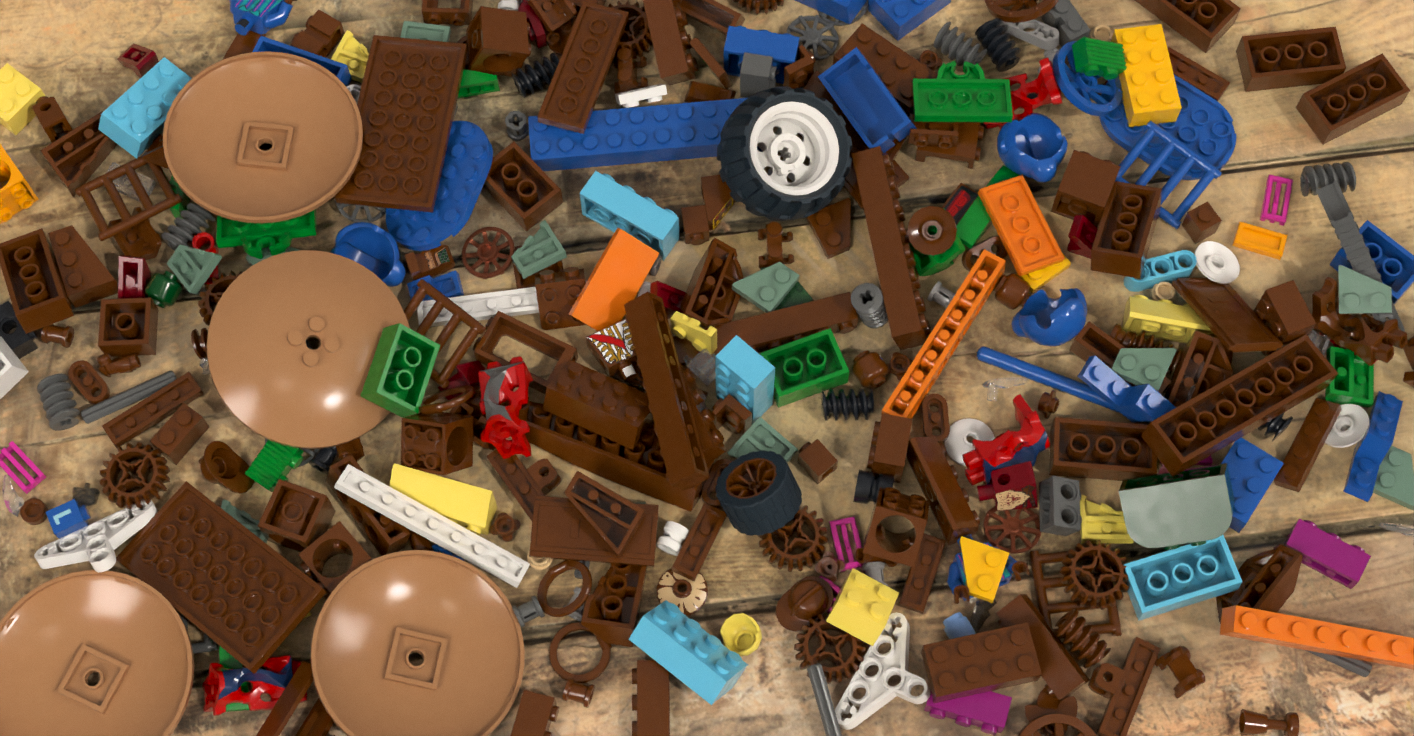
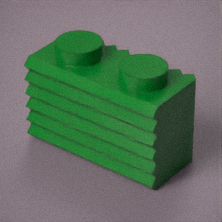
M1082 37L1072 44L1076 72L1084 73L1086 76L1099 75V77L1102 76L1106 80L1117 78L1127 68L1125 66L1123 44Z
M268 440L245 474L267 490L273 492L279 479L288 482L286 476L291 469L295 470L303 460L301 455L304 451L300 448L281 445Z

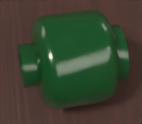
M165 270L164 274H153L145 288V293L148 295V298H152L156 305L165 309L166 306H173L182 291V285L177 282L178 278L176 275Z

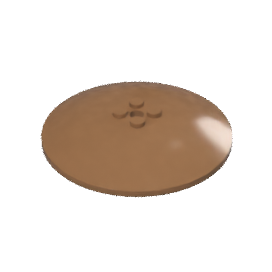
M269 51L232 56L216 62L195 75L181 89L172 102L163 130V148L166 162L175 182L191 200L209 212L230 220L246 223L286 221L307 214L325 204L344 187L352 176L360 159L363 144V126L356 101L343 82L316 62L293 54ZM264 143L272 145V148L267 151H263L259 147Z
M315 250L285 252L264 259L248 268L229 285L221 296L211 317L208 329L207 360L213 384L226 407L242 424L256 434L278 444L295 448L320 449L334 447L363 436L389 415L390 411L361 397V393L383 328L398 323L408 328L410 327L406 315L393 292L376 274L363 265L329 252ZM310 337L317 338L320 342V347L315 350L309 349L306 345V340Z
M427 550L399 551L380 556L361 565L345 577L332 591L322 607L313 631L311 669L314 684L325 710L347 736H488L509 712L519 692L523 678L525 656L523 635L510 602L501 589L482 571L459 558L440 552ZM411 653H419L423 658V663L419 666L412 665L409 662V655Z
M95 570L72 572L49 580L30 591L1 620L0 736H170L180 722L191 695L194 679L192 644L187 628L179 613L160 592L149 584L130 575L115 571L98 573ZM98 672L100 674L99 683L95 686H89L88 677L92 673Z

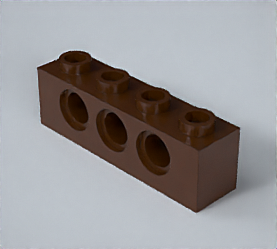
M350 455L331 465L326 478L327 484L379 554L383 556L405 548L411 534L406 527L334 488L348 464L364 472L354 457Z

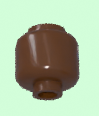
M1015 273L1003 274L993 290L996 292L995 299L1011 310L1018 308L1019 305L1024 307L1026 301L1031 296L1028 293L1030 284Z
M867 350L854 358L852 372L862 387L868 388L873 386L876 389L887 381L885 377L889 373V368L878 352Z

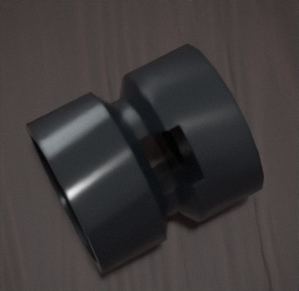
M859 470L853 502L868 504L870 501H873L875 505L879 488H893L895 476L880 474L878 477H875L873 472Z

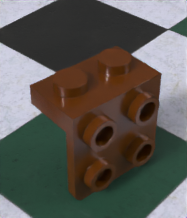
M568 267L564 271L544 270L539 274H535V286L543 330L586 325L569 315L570 310L586 284L584 268Z

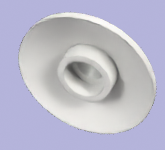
M1206 241L1196 248L1194 253L1197 260L1196 265L1208 279L1216 283L1228 284L1238 277L1240 272L1239 262L1233 252L1226 246L1218 242Z
M1355 404L1340 405L1342 410L1325 441L1327 445L1336 448L1349 447L1364 437L1370 419L1362 407Z
M971 418L961 419L952 424L949 436L944 442L949 457L957 464L965 467L962 454L973 450V444L966 439L968 436L981 441H992L995 438L993 432L985 423Z

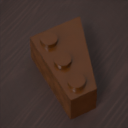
M103 111L40 150L73 197L76 195L75 189L87 182L117 145V143L98 129Z

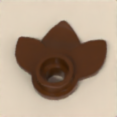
M1043 688L1038 696L1037 705L1025 706V715L1029 722L1039 716L1055 713L1076 717L1077 701L1074 696H1070L1060 702L1057 697L1053 698L1047 689ZM1049 724L1041 727L1044 736H1055L1054 731L1049 728ZM1063 724L1064 735L1066 734L1068 729V725Z

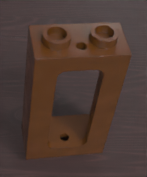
M423 0L422 15L424 23L434 25L452 24L454 26L470 25L473 0H461L460 8H438L439 0Z
M500 311L496 313L495 317H490L486 324V332L482 338L479 337L473 346L476 361L479 360L480 363L486 366L488 363L495 361L501 363L502 366L509 365L510 362L493 354L495 347L503 336H508L557 360L558 362L547 380L530 372L533 381L529 383V387L543 394H546L547 386L569 360L576 362L578 359L577 348Z
M302 661L256 736H279L308 688L314 682L310 663ZM320 698L314 704L295 736H326L331 729L334 721L325 710Z

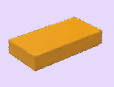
M1240 221L1232 246L1280 260L1288 235Z

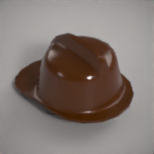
M213 441L207 445L204 456L199 459L200 469L204 478L211 483L222 484L234 493L241 494L250 490L254 480L245 474L250 466L224 442Z
M809 576L793 585L777 603L776 615L780 624L787 630L795 632L801 631L802 625L810 627L809 619L813 618L817 621L818 615L825 614L832 605L833 590L829 583L823 578Z

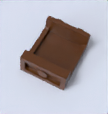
M958 122L959 137L957 147L917 146L915 161L925 162V157L931 156L968 162V168L972 169L974 161L979 162L981 147H977V140H982L984 126H980V122Z

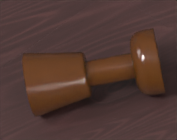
M1242 709L1239 718L1241 736L1264 734L1267 733V730L1284 731L1285 736H1298L1299 716L1295 712H1289L1285 715L1284 720L1268 719L1265 714Z

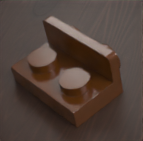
M730 394L725 399L720 398L712 407V414L715 417L713 422L718 430L725 422H728L727 426L735 434L740 433L743 435L752 425V413Z

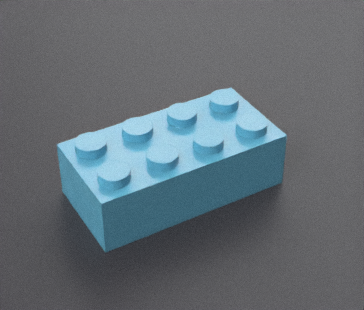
M164 57L101 114L98 129L137 159L148 149L159 134L163 135L164 123L172 102L192 78Z
M595 171L579 193L582 215L614 233L617 228L624 230L659 252L663 261L680 239L679 217L672 210L667 208L664 210L657 206L651 198L641 197L631 187L627 185L622 186L615 182L608 174H601Z
M736 335L715 356L716 397L719 400L720 398L725 399L729 394L752 413L753 424L773 405L775 367Z
M1224 535L1216 539L1207 540L1206 544L1191 546L1187 544L1177 549L1123 564L1127 566L1124 570V573L1128 575V582L1126 584L1129 586L1127 592L1138 621L1236 591L1242 584V579Z
M667 600L643 615L629 638L632 643L710 705L714 704L734 687L748 666L739 654L730 651L721 644L717 637L707 633L697 621L688 618L675 604L669 603Z

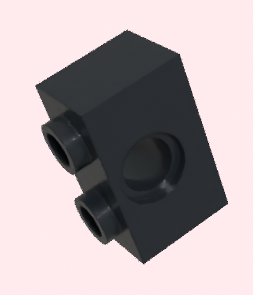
M7 301L0 305V336L15 355L20 359L38 349L34 341L38 338L34 331L25 333L15 315L12 304ZM16 328L13 333L8 334L11 329Z

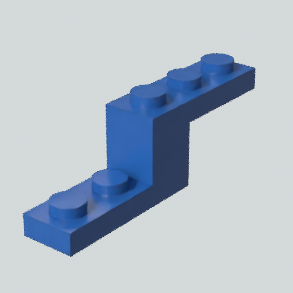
M1096 356L1089 357L1077 376L1132 423L1152 422L1176 408L1149 384L1129 385Z
M1378 392L1373 403L1366 433L1354 449L1343 492L1366 502L1370 500L1373 494L1379 466L1393 444L1403 401L1395 396Z

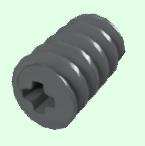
M951 22L944 24L935 38L934 47L941 49L943 55L948 54V58L951 61L955 60L958 66L964 65V61L974 65L979 64L985 57L987 49L979 53V43L972 47V38L964 41L965 32L957 36L956 34L959 29L957 26L949 30Z
M1343 162L1342 164L1333 163V165L1324 164L1323 166L1314 165V167L1305 166L1300 177L1302 195L1304 197L1308 196L1309 189H1311L1312 195L1316 196V189L1325 187L1334 181L1338 182L1342 193L1346 192L1347 185H1349V189L1353 192L1356 187V174L1353 166L1349 162Z
M188 203L186 206L188 211L182 210L180 213L181 218L174 219L175 225L168 226L169 233H162L161 237L164 242L174 251L179 245L189 247L187 242H192L193 235L202 232L200 227L209 228L206 220L208 219L213 222L216 220L208 210L202 208L197 203Z
M863 283L855 287L851 294V302L862 322L869 328H879L886 324L888 317L883 294L879 287L872 283Z
M62 373L44 378L37 386L40 400L43 403V409L46 412V418L49 420V426L55 431L66 430L79 423V419L76 417L80 414V411L74 408L77 402L72 400L73 392L68 391L71 388V385L66 382L68 376Z

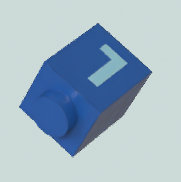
M75 499L45 512L54 534L59 539L88 526L87 520L91 518L86 506H81Z

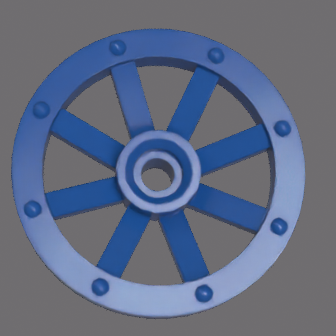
M1077 41L1066 43L1055 53L1053 58V73L1062 93L1074 106L1087 114L1104 116L1111 113L1119 106L1122 100L1123 91L1119 75L1115 79L1108 80L1110 86L1098 84L1097 79L1100 78L1099 75L1086 76L1084 73L1076 72L1072 44ZM1066 55L1069 61L1070 68L1065 64ZM1097 93L1109 94V102Z

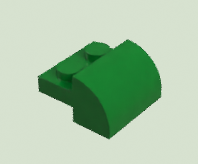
M931 225L928 227L929 234L934 235L937 233L936 226ZM957 233L952 246L945 252L937 255L923 254L916 250L911 243H908L910 250L913 251L916 262L915 267L920 276H930L949 268L954 264L953 259L966 250Z
M1330 346L1326 350V359L1338 372V375L1325 388V400L1340 405L1355 404L1360 407L1370 408L1373 405L1374 364L1369 366L1358 355H1354V352L1350 349Z

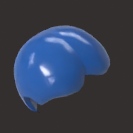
M1039 113L1029 114L1020 121L1012 120V122H1007L1001 127L997 137V150L1003 164L1011 171L1019 175L1023 174L1024 177L1033 178L1038 182H1048L1054 178L1057 167L1063 161L1068 147L1066 137L1064 135L1062 137L1060 127L1050 118Z
M368 222L353 223L338 232L335 246L330 253L341 255L363 265L376 274L388 287L398 286L402 283L406 271L399 260L400 254L397 242L390 233Z
M1078 288L1060 289L1061 296L1053 299L1047 295L1045 290L1037 291L1028 298L1023 309L1013 317L1012 329L1014 333L1019 337L1029 338L1031 341L1043 346L1052 347L1065 344L1077 336L1085 325L1087 302L1084 294Z

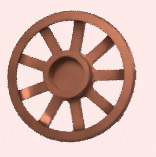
M481 228L472 233L466 240L462 249L463 264L470 274L479 278L487 279L502 275L512 263L511 256L515 253V243L511 236L501 228ZM487 231H497L492 242L488 240ZM479 233H482L484 242L481 244L473 240ZM503 234L508 241L499 246H496L501 235ZM469 243L478 248L476 253H466ZM510 246L509 255L499 253L500 250ZM479 257V260L471 267L468 265L466 259ZM502 258L507 259V261L501 267L496 259ZM483 262L485 263L483 273L475 271ZM492 262L497 270L488 273L489 265Z
M996 506L987 512L983 528L987 539L994 547L1016 554L1026 552L1038 543L1041 536L1040 520L1038 514H1035L1030 508L1017 509L1014 517L1011 516L1009 510H1003L1006 519L995 513L998 511ZM1022 511L1030 515L1025 519L1019 520ZM990 518L1001 522L1002 525L988 526ZM1031 521H1034L1036 529L1025 527L1023 525ZM1001 530L1002 534L994 541L989 532ZM1022 532L1035 534L1036 537L1031 543ZM1005 537L1010 539V549L999 545ZM1020 538L1026 547L1015 549V539Z

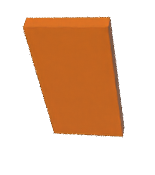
M1023 174L979 189L978 195L1019 277L1063 262L1065 257Z
M617 228L570 310L569 315L597 332L622 321L626 314L624 305L635 298L659 252L624 230Z

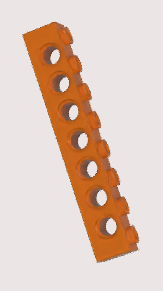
M985 249L983 250L883 407V414L913 418L1004 274L1006 260Z

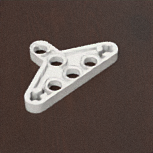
M143 500L141 501L142 509L137 508L136 504H133L131 510L124 508L41 547L36 551L34 557L42 569L89 561L96 572L107 571L116 563L114 550L147 525L157 514L158 510L152 500L149 504Z
M897 612L890 614L885 628L873 646L870 645L864 656V661L860 663L859 670L855 672L835 708L837 720L842 729L850 730L855 728L896 696L914 704H922L929 699L931 692L926 681L908 672L910 625L903 614ZM899 622H900L901 625H902V627H901V628L896 627L895 630H894V629L892 628V625H893V624L897 625V624H899ZM892 635L895 639H898L896 642L891 638ZM890 643L891 649L885 654L878 652L881 644ZM877 665L879 667L876 675H866V669L869 666ZM891 676H901V682L898 685H888V680ZM915 685L924 686V691L919 696L911 695V689ZM861 687L866 689V694L863 698H853V693L856 689ZM850 712L852 717L844 720L842 715L849 714Z

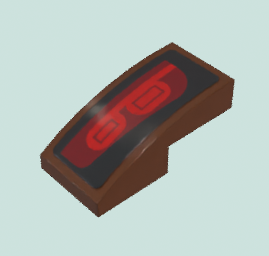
M960 183L942 208L951 214L957 226L979 195L973 189Z

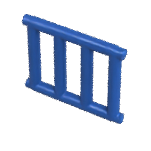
M1150 120L1147 123L1145 133L1118 165L1121 167L1115 181L1129 183L1122 176L1155 135L1167 144L1135 184L1146 186L1174 149L1186 157L1163 186L1161 205L1194 164L1206 173L1173 214L1163 207L1160 208L1158 217L1175 229H1178L1182 223L1180 221L1210 182L1214 178L1220 177L1222 172Z

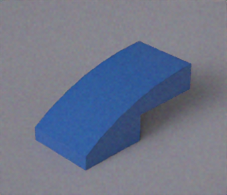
M456 270L435 278L428 275L407 283L410 299L419 289L417 284L421 279L431 284L448 298L464 295L460 276ZM426 295L423 301L434 299H432L429 295Z

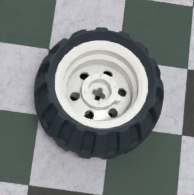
M774 87L760 91L744 100L735 108L725 122L720 134L721 141L717 147V160L721 161L719 174L722 182H726L731 190L729 193L736 202L745 204L746 210L752 214L765 216L770 220L776 221L805 218L823 209L838 195L844 186L845 177L849 174L852 158L849 157L852 149L851 136L847 134L846 123L841 115L838 116L832 108L833 105L828 100L817 98L814 92L803 88ZM773 127L779 128L777 135L773 132ZM796 134H801L803 137V141H801V139L798 138ZM757 145L763 152L757 150ZM805 157L809 159L808 166L803 164ZM765 167H770L768 174L764 170ZM787 177L791 179L793 182L789 183L787 181Z

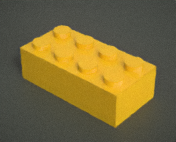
M1162 24L1115 29L1111 42L1123 44L1125 66H1127L1126 70L1119 74V79L1123 91L1122 100L1128 126L1147 125L1150 120L1155 124L1176 122L1182 107Z

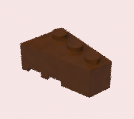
M72 225L48 233L67 297L75 308L118 294L117 281Z
M577 471L564 494L621 558L644 519L646 511Z

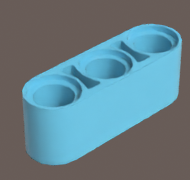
M1181 250L1146 259L1141 280L1125 276L1123 280L1124 286L1129 291L1139 292L1151 289L1160 282L1172 283L1173 280L1178 278H1189L1196 266V256L1191 251ZM1179 263H1185L1188 268L1180 266ZM1155 269H1162L1164 274L1158 273Z

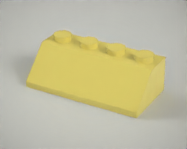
M1143 295L1129 296L1125 304L1122 329L1125 331H1132L1134 333L1136 331L1138 335L1142 330H1145V336L1150 337L1153 334L1155 338L1186 344L1195 330L1216 337L1189 304L1181 306L1165 299L1158 301L1148 300V297Z
M394 463L389 487L479 536L480 533L488 535L497 510L493 491Z

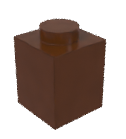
M1207 201L1187 212L1182 226L1193 242L1197 244L1215 234L1222 220Z
M705 205L681 208L685 244L701 245L709 241V226Z
M818 439L812 444L807 442L798 451V464L817 484L837 469L838 460Z

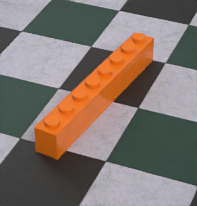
M1237 605L1222 608L1220 635L1414 670V638Z

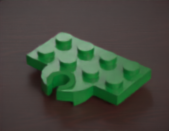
M952 61L941 65L938 70L937 79L913 78L914 122H1012L1013 113L1009 79H985L984 72L978 63L974 65L964 61V75L954 73L956 63Z
M316 209L302 216L274 223H246L217 215L216 242L218 249L243 245L245 252L249 256L263 259V248L269 247L271 255L274 256L283 253L290 246L292 238L316 235Z

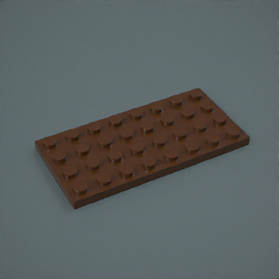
M379 35L373 36L357 102L363 126L362 151L352 176L335 195L336 203L433 213L467 57V44Z
M187 481L116 557L119 563L141 581L160 592L178 612L253 674L259 670L326 594V591L319 584Z

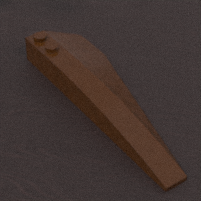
M474 386L475 393L466 402L479 411L478 414L482 415L479 405L481 400L480 387ZM528 397V403L522 405V408L519 410V418L526 421L530 427V432L525 433L529 443L598 476L692 512L699 501L706 480L686 490L674 487L668 482L666 466L660 454L659 439L654 431V423L632 450L543 410L544 403L529 401L530 397ZM507 403L500 404L501 406H509ZM718 458L707 464L709 473L715 462L718 461Z

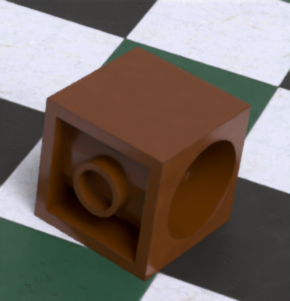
M480 6L466 30L469 70L512 77L511 73L516 75V69H521L525 59L531 54V43H528L530 24L527 22L526 12Z
M1074 150L1058 188L1051 212L1074 220L1076 215H1084L1097 228L1121 166L1115 165L1110 160H1101L1093 157L1088 152Z
M441 412L429 415L418 413L403 417L401 426V465L438 475H447L472 467L474 416Z
M279 479L258 527L269 542L302 552L328 530L336 511L327 495Z
M880 487L866 532L863 553L914 567L928 521L930 501H927L920 495L912 494L909 496L902 494L899 490L892 487ZM897 515L908 519L914 527L905 533H893L884 528L880 521L888 516Z
M340 521L298 554L303 561L300 567L308 577L317 582L326 591L324 595L326 599L352 571L372 560ZM338 554L353 556L351 567L343 575L335 578L322 576L323 567L331 557Z

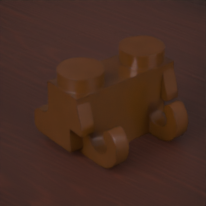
M621 48L618 50L614 62V68H618L617 77L619 81L614 83L615 94L648 86V79L645 77H641V82H637V68L647 66L646 57L641 56L640 61H635L637 54L632 49Z
M770 222L766 224L765 229L757 231L758 240L761 241L764 240V237H767V260H765V256H759V268H767L778 262L782 264L794 262V255L788 254V258H783L782 242L792 241L793 233L787 232V236H782L783 227L778 222Z
M1184 646L1172 649L1155 662L1156 667L1159 666L1161 670L1169 666L1179 683L1173 688L1177 699L1205 682L1204 673L1194 667L1190 661V652Z

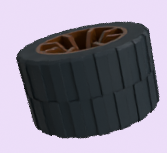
M753 451L738 457V459L732 461L724 468L715 486L716 496L732 526L738 532L750 536L764 535L782 528L794 518L802 503L801 489L786 460H784L783 456L773 451Z

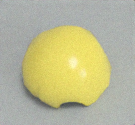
M745 613L731 615L725 619L720 628L724 646L740 656L750 655L760 645L762 639L760 627L752 617Z

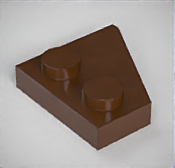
M846 198L807 216V221L827 259L850 250V198Z

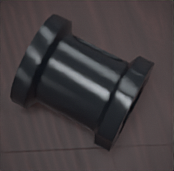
M336 446L320 448L316 457L311 459L309 464L318 471L328 474L330 466L336 456H338Z

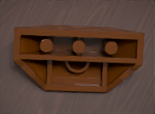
M714 237L690 280L680 307L683 314L700 321L704 327L731 322L741 295L732 290V284L744 278L741 266L736 258L738 255L735 248Z
M1197 330L1194 331L1181 353L1171 378V383L1164 396L1176 408L1231 377L1233 370L1222 342L1218 338Z
M1279 544L1273 547L1274 549L1264 551L1246 559L1238 569L1242 579L1239 589L1216 597L1220 624L1222 608L1235 605L1277 613L1295 590L1303 558L1302 553Z

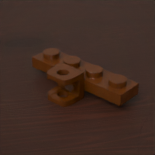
M497 449L486 456L533 522L535 495L545 496L560 484L561 477L548 459H541L526 469L516 454L510 458L503 459Z
M1136 637L1133 639L1122 669L1109 663H1103L1100 667L1094 669L1088 686L1093 692L1109 699L1096 734L1100 736L1127 735L1161 648Z

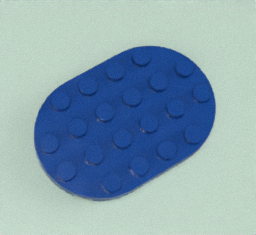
M1174 74L1182 108L1176 122L1160 123L1157 125L1220 171L1227 164L1235 149L1237 137L1232 124L1233 119L1218 101ZM1101 93V97L1109 102L1110 95ZM1123 100L1111 113L1099 116L1106 134L1115 143L1129 152L1147 130V125L1128 126ZM1155 135L1138 158L1150 165L1167 143ZM1174 149L1158 170L1171 177L1186 157ZM1194 164L1182 180H1199L1206 172Z
M468 121L452 122L433 213L386 208L387 229L404 248L413 251H426L441 246L440 242L450 235L453 237L457 235L469 220L493 160L492 145L487 135L479 126Z

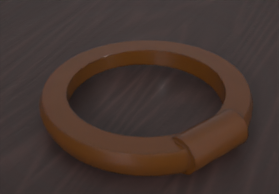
M464 385L434 393L422 400L419 413L424 415L436 414L456 407L469 400L474 395L475 389L470 385ZM456 393H463L460 396L455 397L451 400L431 404L432 402L445 396Z
M564 560L549 569L542 578L537 593L538 602L544 613L552 617H563L575 612L583 605L592 587V576L588 567L579 561ZM568 570L580 571L583 577V586L578 597L566 607H550L547 602V591L552 581L558 575Z
M573 622L562 627L554 635L549 647V660L553 670L562 679L567 681L570 677L574 679V682L586 683L596 679L605 671L610 661L612 646L595 635L602 649V657L599 664L586 674L576 675L567 672L561 667L557 658V650L561 640L574 631L583 630L591 632L581 625V622Z

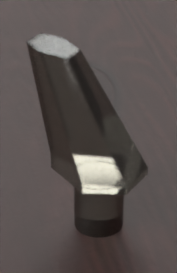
M995 599L993 603L985 600L983 602H975L970 624L976 633L990 616L989 610L997 604Z

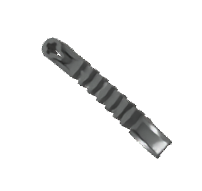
M1334 181L1325 187L1316 189L1330 223L1335 228L1336 236L1341 241V247L1346 252V258L1351 263L1352 270L1382 283L1381 275L1377 272L1376 264L1371 259L1370 251L1364 243V238L1359 232V227L1356 221H1354V216L1338 182ZM1393 301L1392 313H1372L1374 319L1385 322L1386 319H1397L1398 328L1405 332Z

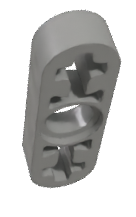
M1035 19L1020 23L1002 21L1000 26L1006 27L1005 33H1010V35L1044 50H1052L1059 45V31ZM1032 28L1034 31L1027 32L1024 29Z

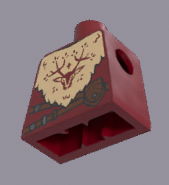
M1031 461L993 470L990 472L992 484L977 486L979 501L994 499L996 510L998 511L1038 507L1036 481Z

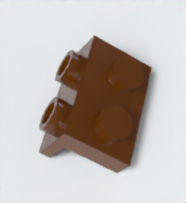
M526 0L549 34L570 21L577 14L576 6L572 0Z
M803 45L798 46L797 61L784 67L783 87L804 89L814 73L815 58L810 50L807 51Z
M910 114V120L917 129H910L908 144H914L918 147H925L927 145L939 146L940 148L957 147L959 137L958 122H914V114Z
M135 207L132 216L141 212V208ZM122 219L109 221L108 227L121 222ZM149 219L113 236L125 256L142 257L145 260L156 258L162 244L160 235L155 232Z

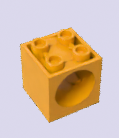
M1 144L0 182L8 181V183L0 189V224L7 222L13 215L31 207L34 202L39 200Z

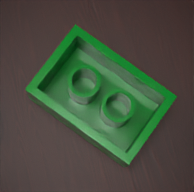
M401 323L383 328L361 397L400 417L418 414L440 345Z
M831 328L760 353L763 358L775 367L773 397L778 408L821 393L822 389L826 391L848 383L849 369Z

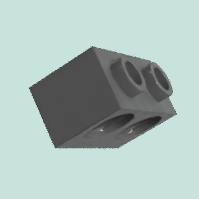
M1051 476L1039 482L1040 532L1068 536L1081 530V492L1078 480Z

